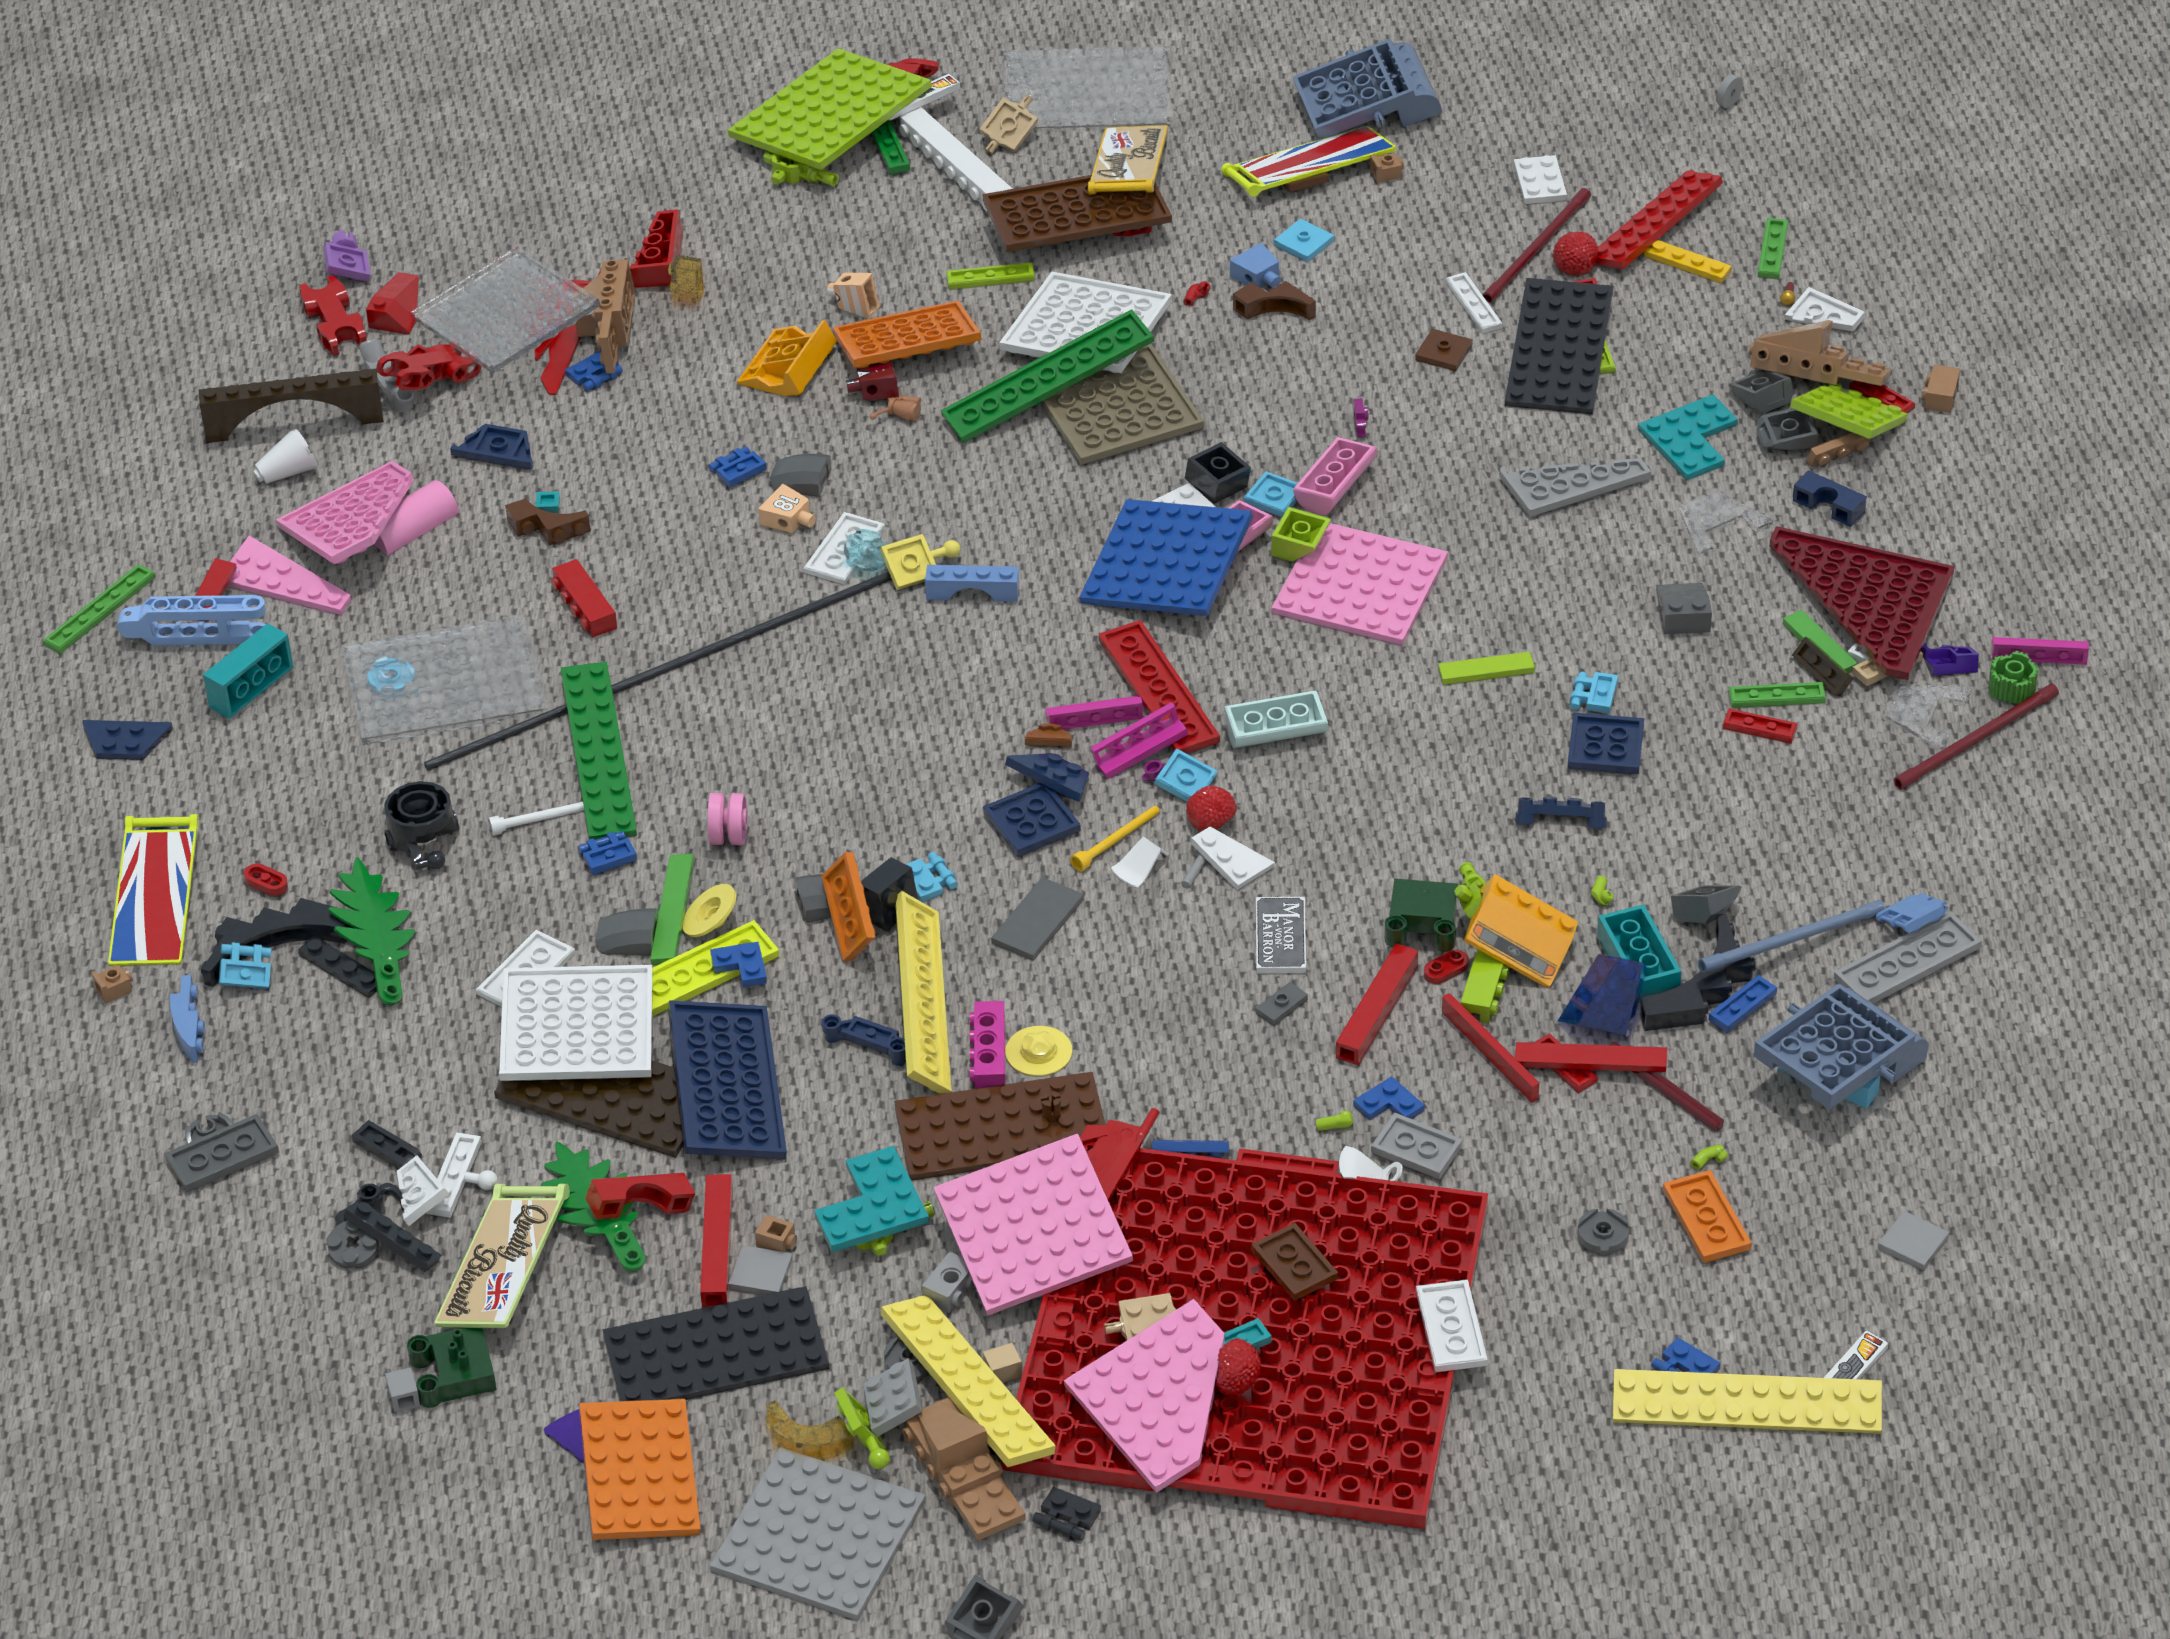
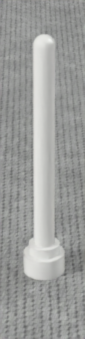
M583 802L506 819L493 816L488 818L490 830H492V836H496L506 831V828L584 811Z

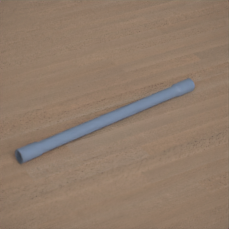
M1876 900L1859 908L1721 954L1717 953L1699 959L1698 968L1702 973H1707L1722 968L1724 965L1862 919L1875 917L1878 912L1885 909V905L1881 900Z

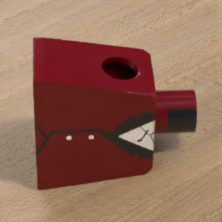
M891 361L887 363H873L865 368H857L858 378L846 380L847 392L861 391L863 400L899 397L897 379Z

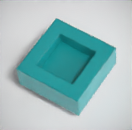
M559 491L537 492V508L550 513H559Z

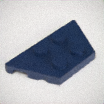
M484 424L476 432L466 436L463 444L460 446L454 444L450 448L452 456L531 470L533 468L528 434L525 430Z
M83 720L82 722L96 759L143 760L150 753L151 749L161 742V738L167 732L170 733L173 730L172 722Z
M1054 753L1009 755L1005 762L1006 766L1077 802L1081 800L1089 776V772L1082 769L1080 765L1070 763Z

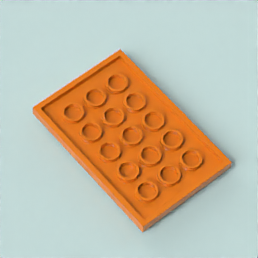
M959 300L833 327L835 338L854 368H865L869 364L878 362L887 363L897 358L907 359L912 355L920 353L930 354L938 349L949 350L961 344L972 345L975 341L982 340L980 330Z
M685 1399L579 1403L592 1540L699 1535L701 1528Z

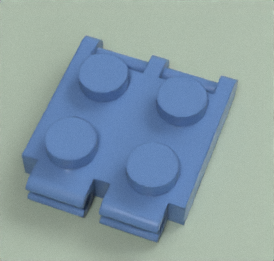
M1923 893L1911 895L1878 912L1876 920L1881 923L1886 921L1894 928L1899 926L1908 933L1916 932L1922 926L1935 922L1945 915L1948 907L1944 905H1947V902Z

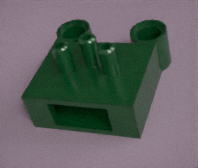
M1394 878L1390 914L1385 920V943L1389 947H1394L1395 943L1404 945L1407 932H1414L1420 935L1434 934V947L1442 952L1451 951L1456 945L1455 916L1457 896L1454 891L1458 887V883Z
M460 1328L428 1336L415 1335L408 1340L407 1351L411 1366L421 1369L428 1367L435 1360L439 1375L437 1377L433 1374H425L418 1378L416 1387L419 1402L423 1407L433 1408L441 1402L497 1390L483 1328Z

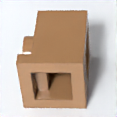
M1395 153L1378 157L1375 154L1370 155V171L1377 183L1401 178V173L1404 169L1402 157L1397 158Z
M118 964L101 973L96 971L91 973L94 988L105 1004L132 992L130 982L133 981V978L128 968L122 970Z
M766 1215L755 1232L756 1247L786 1252L788 1249L793 1250L797 1242L794 1223Z

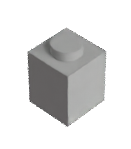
M411 1367L385 1373L394 1413L420 1407L418 1391Z

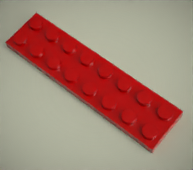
M1693 170L1685 171L1676 181L1672 182L1669 187L1659 193L1655 199L1646 204L1642 210L1633 215L1628 222L1598 246L1599 252L1595 265L1624 269L1723 184L1722 176L1695 172Z
M1141 620L1099 633V642L1135 695L1141 697L1143 707L1148 714L1157 711L1171 702L1174 704L1178 719L1187 728L1188 735L1170 745L1173 751L1177 748L1188 754L1220 743L1219 733ZM1170 713L1167 714V715H1165V716H1163V718L1161 719V721H1164V720L1170 718V717H1171Z

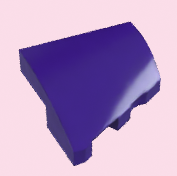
M1924 643L1921 652L1923 653L1924 661L1933 675L1978 672L1979 654L1971 647L1942 645L1940 648L1930 649L1927 643Z
M578 1409L546 1426L544 1433L547 1437L551 1436L560 1443L563 1449L571 1451L575 1458L584 1463Z

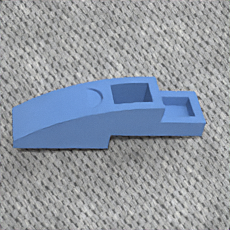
M181 975L180 993L170 994V1009L178 1042L189 1059L195 1063L199 1060V1053L204 1051L203 1039L200 1036L205 1035V1022L200 1020L196 1003H194V1000L198 999V986L193 985L191 975Z

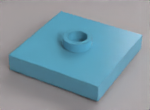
M1300 218L1274 239V246L1308 262L1334 241V235Z
M1265 471L1244 496V502L1260 510L1283 517L1287 508H1292L1297 502L1293 489L1298 483Z
M1176 748L1155 779L1154 784L1187 802L1197 790L1210 786L1218 771Z

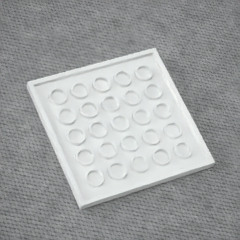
M1051 272L999 342L1000 350L1025 354L1031 357H1042L1131 309L1151 332L1172 302V294ZM1136 352L1102 370L1122 373Z
M652 965L504 968L500 1081L651 1077Z

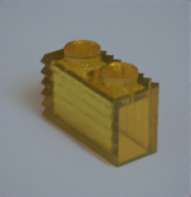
M679 254L669 264L668 273L672 276L670 291L673 292V299L698 304L704 294L701 259L681 256Z

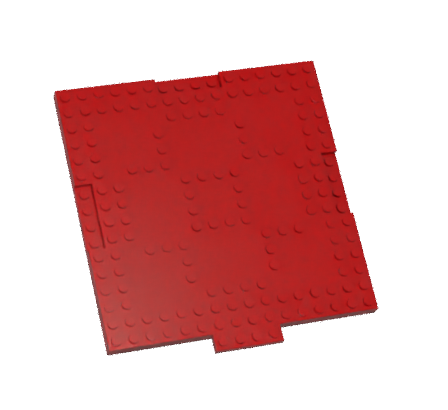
M1095 1142L1083 1144L1085 1151L1092 1149ZM1139 1148L1108 1201L1132 1253L1133 1261L1044 1294L1016 1400L1055 1444V1454L1007 1467L1001 1460L1002 1470L1154 1491L1064 1385V1380L1126 1342L1121 1332L1106 1335L1104 1327L1105 1323L1120 1322L1119 1301L1170 1293L1176 1310L1194 1299L1224 1333L1259 1318L1271 1335V1343L1256 1349L1261 1358L1260 1374L1249 1390L1240 1395H1223L1215 1383V1393L1209 1413L1201 1463L1198 1467L1167 1487L1265 1500V1507L1426 1529L1455 1370L1435 1372L1417 1299L1416 1286L1468 1280L1470 1291H1472L1488 1209V1193L1357 1176L1356 1179H1344L1341 1174H1338L1340 1169L1339 1161L1239 1148L1237 1159L1229 1160ZM1293 1223L1297 1224L1338 1272V1280L1296 1301L1289 1296L1251 1251V1244Z

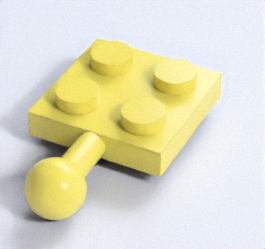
M923 534L880 548L881 555L896 590L925 582L927 565H936L934 559L943 556L955 558L961 551L959 543L954 540L945 542L942 548L930 551Z

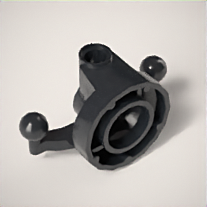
M418 781L396 788L388 795L384 803L387 829L384 830L387 845H390V851L399 849L409 853L416 870L426 867L440 869L445 864L444 854L440 851H432L426 859H422L417 843H426L433 840L436 836L460 830L455 811L452 810L450 794L444 787L433 782Z

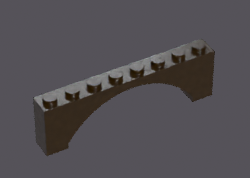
M377 369L321 374L198 390L206 443L229 441L228 437L232 431L249 415L268 405L287 400L303 399L325 402L352 414L361 421L362 425L384 422Z

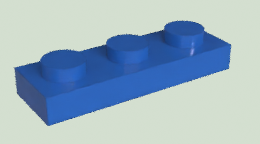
M1757 975L1709 1013V1021L1728 1033L1777 994V987L1760 975Z
M1153 1140L1152 1150L1183 1152V1154L1198 1155V1152H1209V1157H1224V1152H1229V1141Z

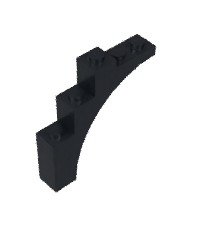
M300 898L296 906L291 908L289 914L263 907L259 915L254 917L252 923L226 917L222 924L216 928L215 939L217 944L214 946L208 960L204 961L201 967L204 985L214 987L219 981L221 959H230V954H221V944L231 945L234 942L239 943L240 946L253 947L256 944L262 945L263 948H269L288 942L310 940L314 936L323 941L345 944L347 940L334 931L335 927L355 928L328 912L329 907L334 906ZM239 955V960L242 961L249 956Z
M1726 913L1718 914L1716 916L1715 929L1717 945L1713 955L1740 947L1739 941L1734 939L1735 929L1733 923H1729ZM1748 957L1724 965L1722 968L1707 973L1700 971L1692 979L1676 988L1660 994L1641 997L1640 1015L1645 1031L1704 1024L1705 1015L1708 1014V1005L1723 1003L1727 1000L1728 994L1732 993V983L1751 981L1752 972L1756 970L1754 957Z

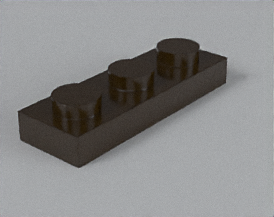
M1805 636L1792 654L1796 660L1820 682H1823V685L1836 696H1841L1854 679L1811 638Z

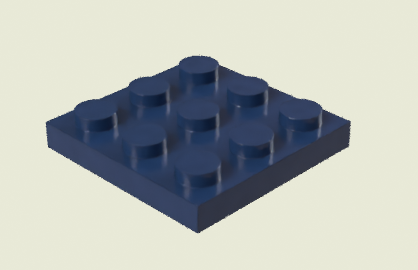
M1573 712L1567 769L1639 774L1644 718Z
M1042 783L983 806L984 815L1017 857L1081 831V824L1055 791Z

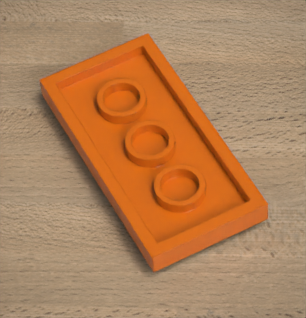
M844 852L821 878L842 960L849 962L875 939V931L871 923L869 907L865 900L864 888L861 884L854 853Z
M1711 1170L1663 1183V1191L1703 1263L1751 1250L1752 1242Z

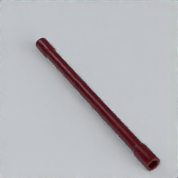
M1581 188L1571 199V202L1498 280L1490 285L1482 294L1487 302L1492 303L1566 221L1591 197L1588 189Z
M2051 683L2037 691L2030 698L1917 766L1909 768L1894 777L1895 786L1902 790L1916 782L1920 777L2039 705H2043L2059 695L2058 688Z

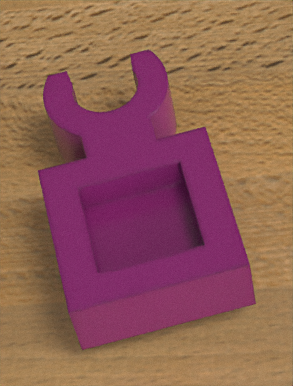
M1363 398L1354 399L1353 406L1357 437H1366L1365 420L1369 419L1368 407H1364Z

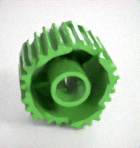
M2016 651L2010 654V656L1994 657L1991 663L1988 684L1990 695L2000 701L2004 700V702H2013L2018 705L2035 694L2039 669H2037L2034 662H2031V659L2029 660L2028 654Z

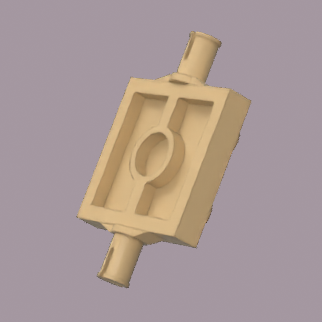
M1025 95L1020 104L1011 102L1003 97L979 129L980 133L991 140L985 148L987 153L992 155L998 146L1005 147L1014 153L1017 151L1038 123V117L1029 113L1026 109L1033 101L1030 96Z
M1170 1293L1119 1301L1120 1322L1105 1323L1106 1335L1121 1332L1127 1341L1174 1312L1176 1309L1173 1306Z

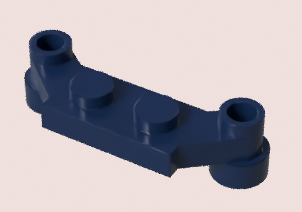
M1547 796L1543 797V800L1533 801L1532 798L1521 797L1518 800V811L1515 812V823L1534 824L1535 814L1586 816L1588 817V827H1607L1605 803L1598 801L1587 804L1586 802H1581L1579 798H1567V801H1557L1556 797Z
M830 1014L822 1019V1031L827 1042L835 1043L840 1039H845L888 1054L892 1064L896 1066L906 1063L905 1039L899 1037L898 1030L854 1016L853 1019L841 1021L839 1016Z

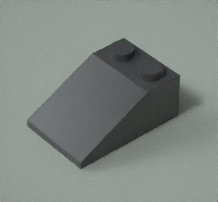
M1703 583L1656 585L1664 634L1711 632L1712 611L1710 599Z

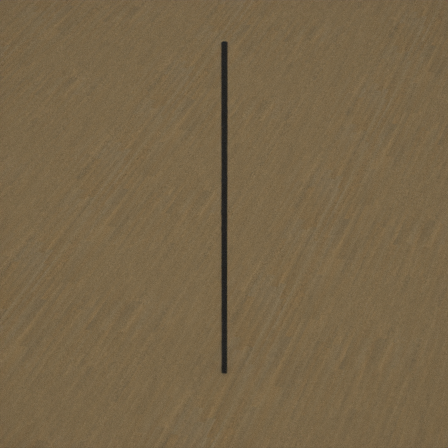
M889 571L615 683L611 685L612 693L615 694L890 581L892 580ZM564 704L425 761L424 766L427 770H431L567 714V705Z

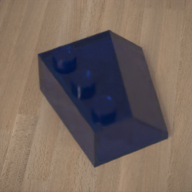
M1598 954L1557 1021L1630 1038L1647 965L1620 957Z

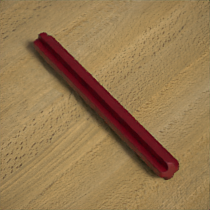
M1612 1042L1610 1044L1615 1046H1621L1617 1042ZM1632 1071L1713 1131L1717 1132L1724 1126V1119L1660 1073Z

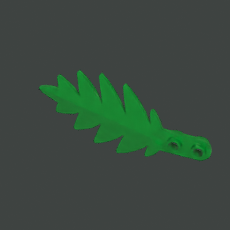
M356 857L353 863L352 874L339 873L338 875L343 884L352 892L331 889L329 892L336 900L352 910L329 907L328 912L344 923L356 928L336 926L334 931L349 942L363 948L355 950L357 955L373 961L379 1000L383 1004L391 1006L398 1003L402 998L398 961L404 959L409 954L408 950L399 949L410 941L415 930H395L407 919L410 911H388L396 902L399 892L378 893L383 876L381 874L370 875L360 858Z
M556 1142L555 1152L557 1160L545 1163L544 1168L561 1177L542 1182L541 1186L568 1184L570 1195L568 1199L564 1200L561 1209L576 1210L575 1212L557 1216V1221L570 1225L590 1227L584 1229L585 1235H605L621 1266L628 1272L639 1271L644 1266L646 1257L629 1226L638 1217L637 1211L628 1214L634 1202L623 1206L619 1218L596 1219L585 1199L591 1180L606 1178L611 1161L607 1159L588 1168L589 1151L587 1149L574 1154L568 1147L560 1142ZM623 1172L613 1178L627 1177V1173Z

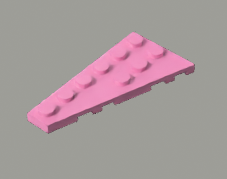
M251 536L247 537L230 561L236 563L237 569L228 587L342 615L351 602L350 594Z

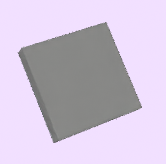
M1903 1211L1878 1243V1249L1924 1271L1949 1238V1232Z
M743 1245L728 1283L729 1289L760 1295L782 1291L793 1260L792 1253Z

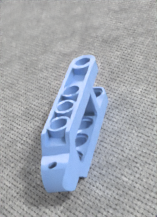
M257 595L150 597L140 606L123 609L119 613L117 628L125 638H142L152 645L241 644L266 624L231 620L258 619L265 614L266 608L264 599ZM252 605H258L257 607L250 608ZM183 606H189L188 608L181 609ZM216 620L217 623L199 621V623L176 622V624H158L155 621ZM210 632H217L215 635H207ZM164 633H172L168 636H162ZM186 633H194L193 635L185 636Z

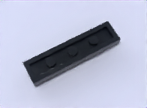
M317 936L312 937L298 949L299 956L367 998H370L377 992L375 973Z
M361 1200L348 1207L343 1215L348 1221L424 1272L436 1265L441 1258V1254L430 1245L423 1243L414 1237L412 1233L404 1230L392 1222L390 1218L383 1216Z

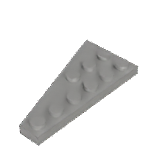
M1641 458L1614 460L1612 464L1600 465L1599 462H1590V466H1578V463L1543 466L1541 470L1529 471L1528 467L1519 468L1518 472H1508L1507 469L1499 470V477L1528 516L1532 517L1650 479L1651 471Z

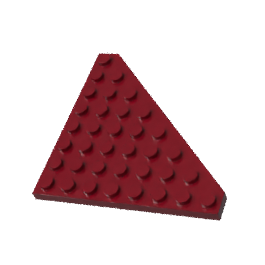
M1776 526L1770 538V548L1885 675L1909 680L1954 575L1955 566Z

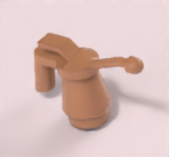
M905 395L889 398L887 408L875 413L873 412L869 417L871 420L877 418V415L888 412L889 415H897L907 421H917L921 413L920 404L922 400L919 397Z

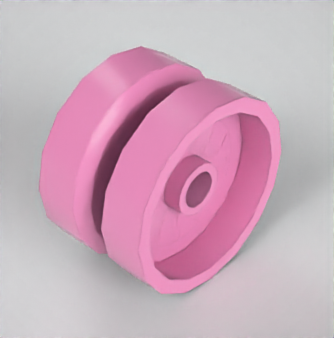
M710 793L708 803L709 844L723 845L726 841L728 830V839L731 845H745L748 826L745 793H732L729 797L728 808L724 793Z

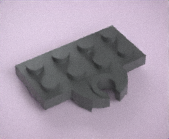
M219 1112L218 1115L205 1116L207 1126L211 1128L208 1131H202L197 1120L192 1122L190 1126H186L185 1136L187 1144L164 1154L167 1163L186 1192H189L279 1153V1149L258 1114L233 1123L228 1116Z

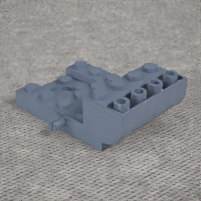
M1387 39L1357 52L1349 49L1351 54L1347 50L1344 57L1293 76L1296 89L1310 117L1318 140L1333 136L1374 119L1378 127H1381L1380 121L1382 126H1384L1385 120L1383 116L1394 111L1397 112L1403 127L1443 113L1440 102L1415 48L1407 43L1392 44L1391 40Z
M1837 984L1803 1009L1795 1003L1790 1004L1787 1011L1793 1016L1757 1040L1753 1057L1770 1069L1779 1066L1811 1088L1810 1096L1830 1110L1877 1076L1884 1077L1890 1083L1896 1082L1926 1060L1928 1042L1849 987Z

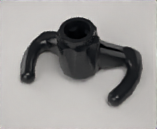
M369 1183L360 1187L357 1192L358 1199L354 1203L361 1200L383 1215L385 1211L384 1200L388 1195H394L400 1202V1205L403 1197L399 1187L391 1183H383L379 1186ZM347 1208L336 1214L335 1222L337 1226L347 1221L343 1217Z

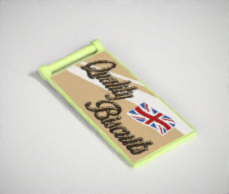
M495 1184L492 1199L435 1320L436 1327H508L561 1206L570 1195L568 1184H558V1186H506L505 1184ZM506 1196H556L555 1198H505Z

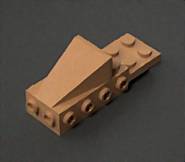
M628 259L602 261L601 273L571 298L570 301L578 337L596 336L597 347H601L602 351L600 352V363L605 365L606 374L615 373L619 347L628 346L635 300V291Z
M1831 320L1768 334L1763 333L1760 337L1756 338L1754 343H1751L1749 348V355L1752 356L1750 367L1837 385L1843 378L1882 386L1890 378L1891 369L1885 368L1886 365L1874 362L1871 365L1864 363V360L1859 358L1848 360L1850 351L1844 350L1843 346L1831 345V347H1828L1833 323Z
M949 1397L922 1408L921 1413L904 1422L905 1428L902 1429V1433L906 1442L912 1445L917 1459L926 1466L929 1477L937 1483L944 1499L947 1498L952 1508L958 1510L977 1541L1026 1520L1024 1510L1000 1476L1003 1474L1000 1462L997 1459L994 1460L991 1456L987 1444V1430L982 1425L966 1417Z

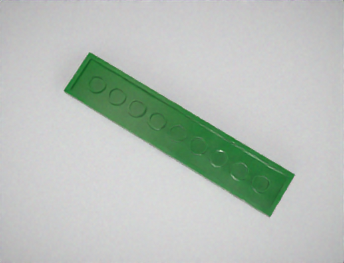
M1131 309L942 409V417L962 443L1153 343L1155 341L1154 336Z
M607 661L561 667L589 839L597 840L606 837L607 833H618L621 831L624 832L625 837L637 836Z

